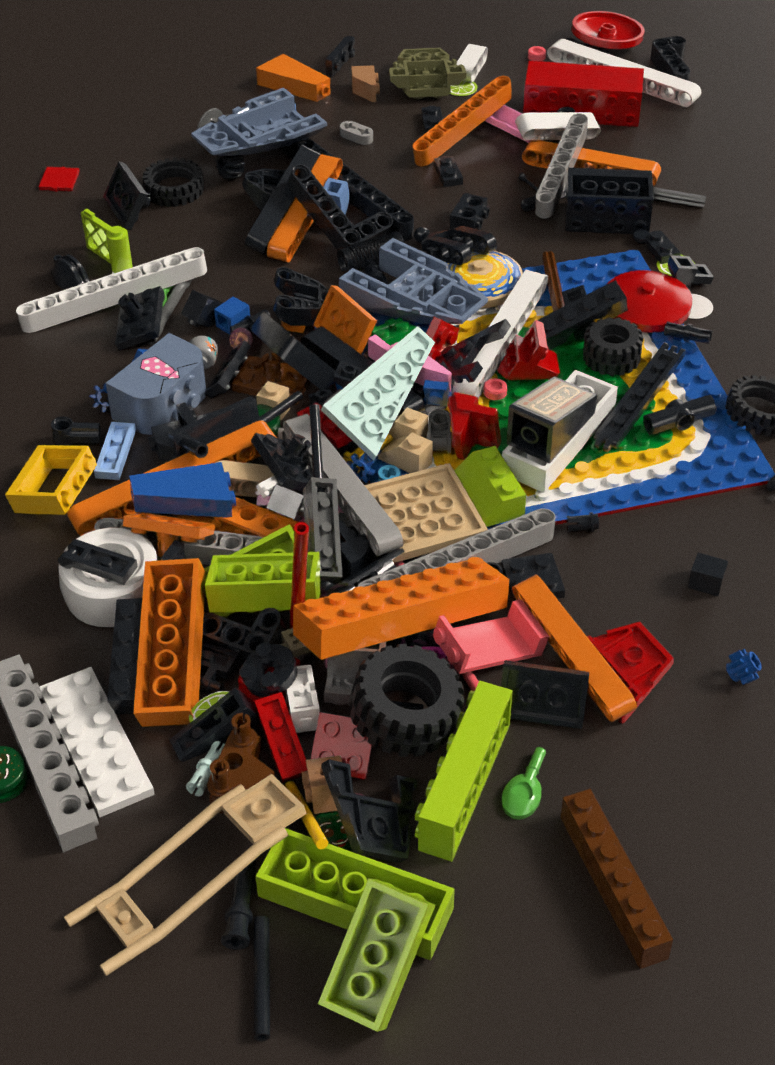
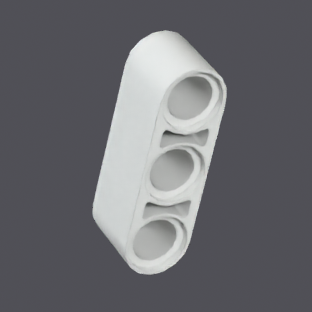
M468 44L457 61V65L462 64L465 67L466 78L464 81L473 82L486 62L487 47Z

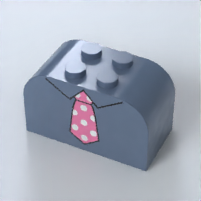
M171 333L164 336L106 382L112 419L117 422L135 423L136 432L152 435V426L178 420L177 404L185 402L190 410L197 407L206 396V382L201 350L197 346Z

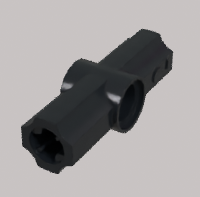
M711 395L684 403L680 399H675L668 403L665 409L644 415L643 424L645 431L649 435L675 427L683 431L690 428L696 420L716 414L717 407Z

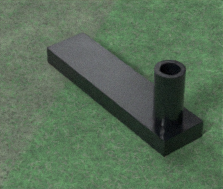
M249 396L168 433L173 455L180 457L189 452L198 458H204L208 454V446L206 444L248 426L259 418L256 399Z

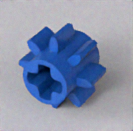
M106 383L103 384V389L94 386L95 394L89 395L95 401L92 407L101 406V412L106 411V406L110 408L109 402L100 401L102 398L100 393H107Z
M354 453L351 456L352 461H347L346 463L360 480L363 479L367 483L370 480L369 475L376 473V470L372 468L375 460H370L366 453L360 457ZM357 465H358L359 467L363 466V467H364V470H363V469L358 470L356 466H357Z
M742 649L728 656L731 662L726 664V669L733 681L738 682L741 680L742 684L745 685L759 678L756 672L760 671L762 666L754 652L747 653L745 649Z

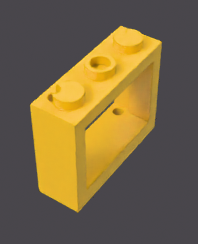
M38 445L5 496L14 513L66 515L97 466L96 460L89 446ZM52 469H69L54 493L38 492Z

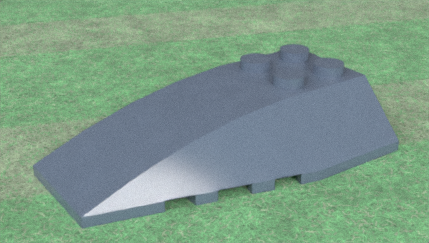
M281 88L246 101L244 107L238 106L232 109V114L227 117L226 115L218 117V122H210L192 132L191 136L212 155H249L290 146L295 142L306 140L322 131L327 126V122L317 114L304 118L295 111L294 95L285 88Z

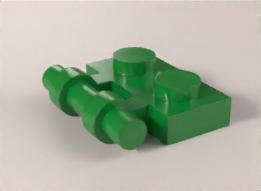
M401 317L395 320L391 318L386 320L384 324L375 325L370 337L377 335L391 346L401 341L416 326L403 322Z

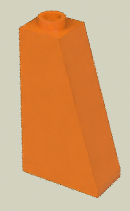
M285 54L256 67L257 85L273 90L285 88L294 96L316 102L331 95L329 77Z

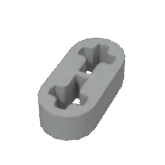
M345 121L340 124L341 137L361 145H368L373 142V130L353 121Z

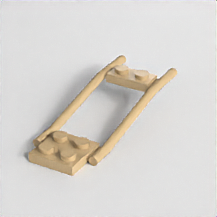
M273 774L247 790L240 784L213 801L118 883L64 916L67 925L72 927L95 911H99L102 918L126 947L100 965L105 976H108L161 941L259 855L288 837L285 827L307 814L305 807ZM223 810L224 814L253 845L154 929L153 925L126 891Z

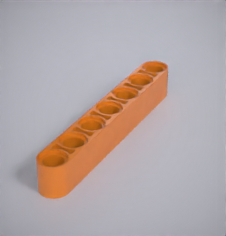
M507 76L495 78L413 143L415 164L418 166L431 164L434 158L441 156L512 98L510 78Z
M531 140L522 154V159L530 166L548 169L558 143ZM585 148L581 149L574 168L652 171L653 186L656 184L661 173V166L655 161Z
M322 154L319 156L311 172L320 184L324 186L328 178L338 179L342 171L343 161L341 158ZM296 197L268 244V258L290 262L314 221Z
M537 574L512 587L516 600L522 599L549 635L548 642L566 666L572 670L590 672L587 693L610 722H614L637 709V703L630 690Z

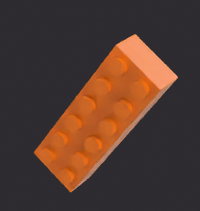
M199 558L145 561L133 713L142 727L188 725L190 723L189 714L194 718L191 710L199 702L206 572Z

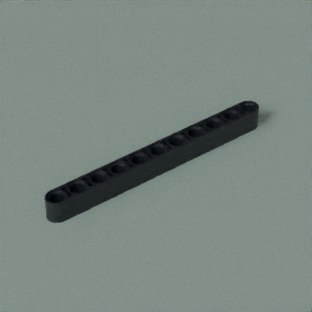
M310 138L279 148L292 159L302 144L321 153V155L334 157ZM343 163L342 171L337 180L348 182L349 202L368 217L379 212L388 213L393 219L389 233L397 231L401 234L404 241L411 240L414 237V216Z

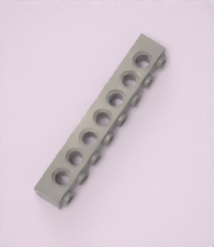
M19 654L0 661V703L60 847L65 852L97 839L95 827L99 825L94 809L88 810L86 807L89 799L83 786L78 788L76 784L80 780L74 764L68 766L67 760H70V756L65 744L59 745L57 741L61 739L56 723L50 724L48 720L52 718L46 702L41 704L39 700L43 698L38 683L32 684L31 682L34 679L30 664H24Z

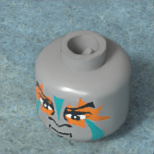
M207 336L194 337L190 343L201 350L204 369L211 368L215 364L218 353L216 342Z

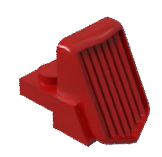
M535 320L525 337L517 334L514 336L505 351L503 360L497 368V372L505 379L539 380L551 379L559 375L557 354L548 349L546 333L542 322Z
M454 392V396H449L447 405L452 428V446L457 458L465 460L474 443L485 447L496 446L498 449L501 443L497 409L479 405L478 397L458 392Z

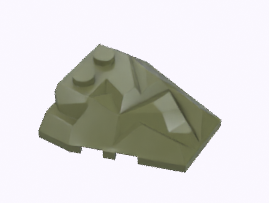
M441 48L403 49L398 56V63L395 61L393 68L390 67L389 76L390 81L398 88H402L410 98L423 99L424 97H432L438 99L448 96L451 93V86L459 85L466 78V70L464 65H457L456 59L450 61L449 54Z

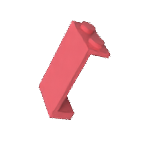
M522 599L512 602L507 617L453 628L444 615L439 616L433 632L435 642L441 647L448 661L459 674L502 665L505 660L520 661L542 656L549 638L547 632Z

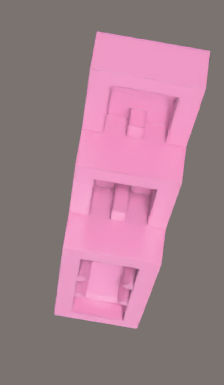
M373 335L368 338V357L377 361L397 343L390 346L377 335ZM428 356L415 382L423 386L425 380L449 382L451 392L452 373Z

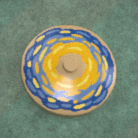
M471 251V261L463 265L446 262L448 268L454 274L458 272L468 286L472 284L488 298V302L482 308H491L504 304L523 274L520 265L513 258L498 251H493L486 255Z

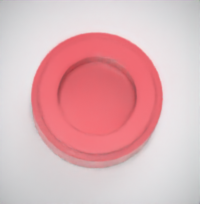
M533 46L528 49V59L531 61H543L546 59V50L540 46Z
M489 379L484 383L483 393L485 397L491 400L503 399L507 395V384L501 379Z

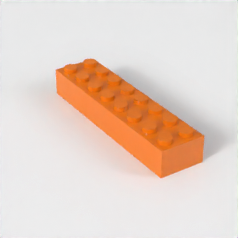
M471 557L466 561L448 563L446 566L425 569L423 572L412 575L405 574L400 578L388 581L382 580L377 582V584L365 587H355L353 590L332 593L327 597L308 599L293 607V635L320 660L433 629L436 627L439 616L442 615L451 624L507 608L509 579L483 561V559Z

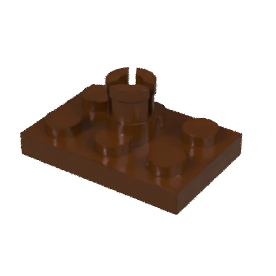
M267 353L262 358L249 355L231 385L232 391L256 396L267 381L288 387L289 396H291L296 391H300L303 395L310 381L289 364L282 363L281 358L276 353H271L272 360H269V354Z

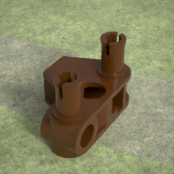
M243 713L233 716L231 721L233 730L219 758L210 764L211 776L207 784L210 804L240 784L247 790L269 775H274L273 770L258 760L262 750L263 739L251 729V720L247 714L244 716L245 721H243Z

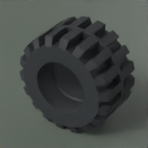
M610 317L592 322L590 327H587L584 337L583 360L586 361L585 364L588 367H592L591 370L598 371L602 375L621 376L632 372L633 369L638 367L641 360L643 345L641 329H637V325L631 324L628 320H621V318L612 319Z

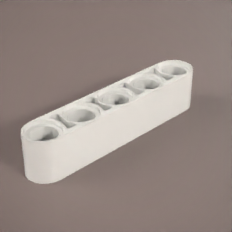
M579 112L588 117L586 140L598 136L601 129L594 115L590 112ZM524 113L516 118L515 124L524 140H561L570 117L577 113Z

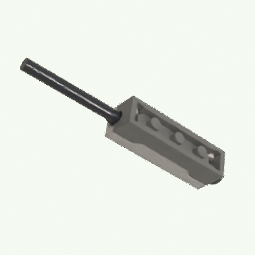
M312 404L309 406L313 477L310 478L303 489L305 523L309 526L308 552L320 553V595L325 596V593L342 578L337 479L323 478L320 411L318 404Z

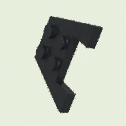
M504 319L453 346L450 345L441 352V357L436 362L452 373V380H455L456 383H462L463 379H466L468 383L474 382L483 369L478 361L473 362L485 344L503 339L511 325L507 319Z
M330 759L323 762L321 768L352 851L365 857L396 863L407 860L412 826L408 823L410 812L414 811L415 801L411 799L412 791L417 788V780L399 775L389 779L392 802L354 794L350 764Z

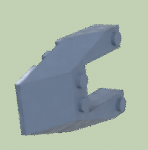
M394 238L381 246L379 250V268L381 271L397 278L392 283L387 285L354 268L339 278V288L366 311L395 318L401 317L403 320L421 324H431L434 316L449 324H462L488 302V298L472 284L468 286L458 272L454 274L448 268L446 262Z

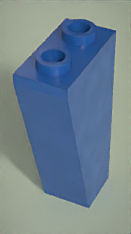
M222 462L129 476L135 512L227 518L232 517V506H236L234 490L229 491V487H231L229 472H224Z

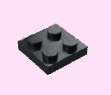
M552 553L503 559L501 561L503 574L509 579V593L512 602L516 601L512 587L535 574L543 580L557 599L565 598V588Z

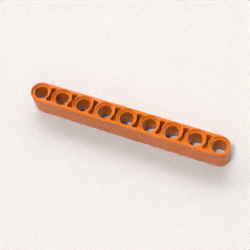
M257 421L206 444L208 446V454L204 458H198L188 452L145 473L205 465L217 461L247 463L261 456L251 442L254 434H271L273 436L275 434L266 422ZM130 479L83 500L68 510L67 516L80 536L94 531L95 524L100 519H123L125 515L138 513L134 510L130 491Z

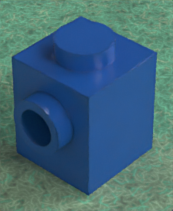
M235 297L230 298L214 309L216 327L230 334V327L250 315L249 305Z

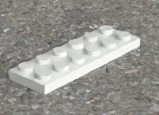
M92 667L40 686L43 701L49 707L53 722L57 725L60 736L99 818L155 795L153 786L114 710L108 703L107 697Z

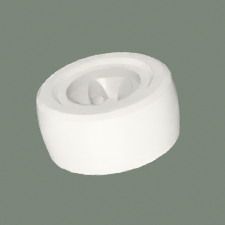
M109 527L85 533L76 539L137 559L138 567L125 585L73 567L66 569L59 564L60 589L69 610L77 619L97 627H114L116 600L142 598L145 561H159L152 543L145 536L133 533L129 529Z

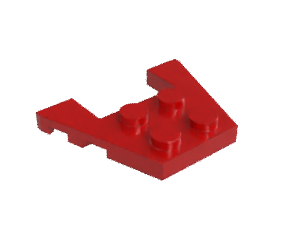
M641 622L607 630V634L594 638L590 635L587 636L630 690L637 703V708L674 664L673 656ZM634 711L619 718V722L621 724L625 723Z

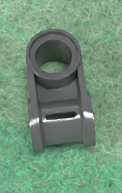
M435 409L429 414L427 439L433 441V451H446L447 454H451L452 432H450V413L444 409Z

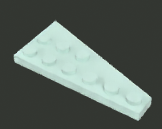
M418 326L326 402L321 409L373 461L435 343Z

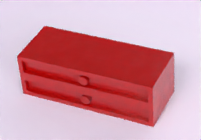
M529 61L525 81L523 114L558 113V109L562 107H571L575 110V113H592L598 124L638 127L644 68Z

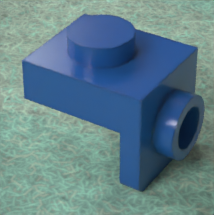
M425 380L423 389L426 404L448 406V398L452 396L453 385L451 384L450 392L449 382Z

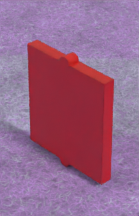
M64 166L47 167L39 184V190H51L54 192L72 191L80 172L79 168H65Z

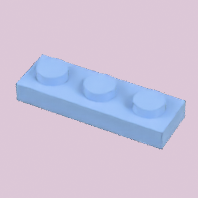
M111 422L94 470L96 479L120 480L136 432L135 423Z

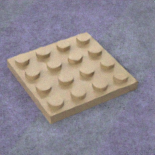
M450 463L364 485L395 523L402 535V548L405 552L392 559L394 563L435 552L488 530Z

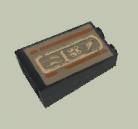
M554 376L509 406L507 445L550 464L595 414L597 394Z

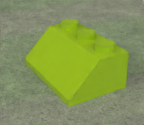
M496 446L472 452L454 470L486 527L525 515L526 493Z

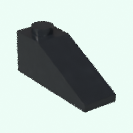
M236 687L169 739L179 760L185 762L208 752L215 741L221 742L219 747L223 743L225 744L233 730L232 718L238 713H243V721H245L244 716L247 714L251 720V729L255 728L261 722L254 701Z

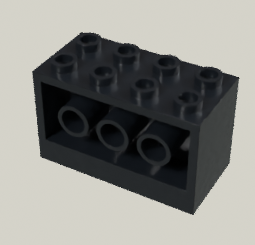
M568 168L565 199V231L634 234L637 230L650 232L654 202L652 171Z

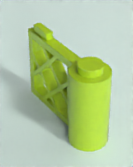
M89 209L81 212L87 248L109 262L114 273L132 268L128 231L121 226L111 227L96 217L95 213Z

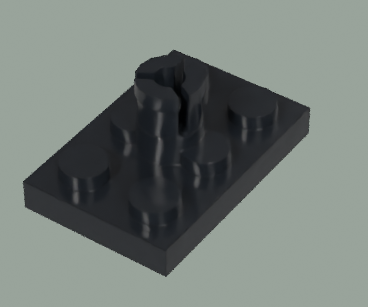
M118 161L103 197L125 229L132 230L139 218L141 208L146 209L150 204V193L145 192L126 163Z
M161 286L146 289L144 292L135 295L133 293H128V296L124 294L119 299L120 312L115 346L119 351L159 337L164 290Z
M255 433L251 442L282 487L303 491L310 478L313 477V469L308 464V459L304 457L307 450L311 447L310 441L306 440L304 442L305 437L299 434H294L291 438L292 440H283L271 434Z
M505 660L501 687L513 690L510 719L582 729L590 672Z

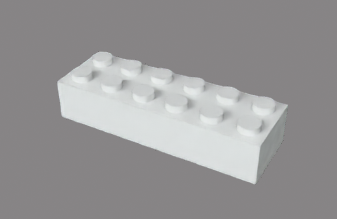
M575 370L566 382L597 394L595 414L550 464L508 445L502 452V457L517 481L545 493L613 411L616 405L617 386Z

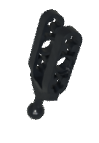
M465 226L430 233L426 227H418L414 232V238L418 243H421L423 251L437 259L455 265H463L471 261V251L486 255L497 248L496 239L491 233Z

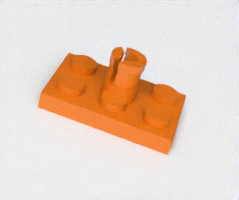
M331 285L313 325L317 328L324 327L362 354L377 320L341 288Z
M138 512L125 515L123 518V526L131 528L133 533L147 534V531L156 532L158 541L155 551L159 557L164 555L174 540L178 541L179 536H182V541L197 542V540H205V537L213 535L215 530V524L153 513Z

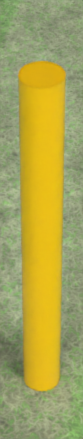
M288 781L285 787L305 807L307 814L302 816L301 819L318 849L326 848L328 841L295 782Z

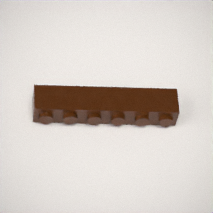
M587 789L563 797L560 818L637 965L642 969L668 960L673 938L592 790Z

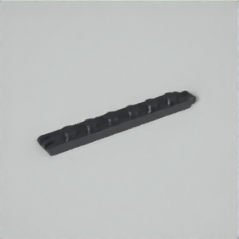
M665 342L662 344L595 433V448L600 449L603 444V451L609 452L612 447L618 448L686 354L685 349L681 348L676 353L677 346L673 345L668 350L669 344Z

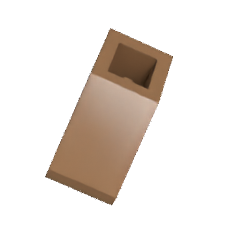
M374 65L351 66L353 93L371 102H376V94H380L378 73H375Z

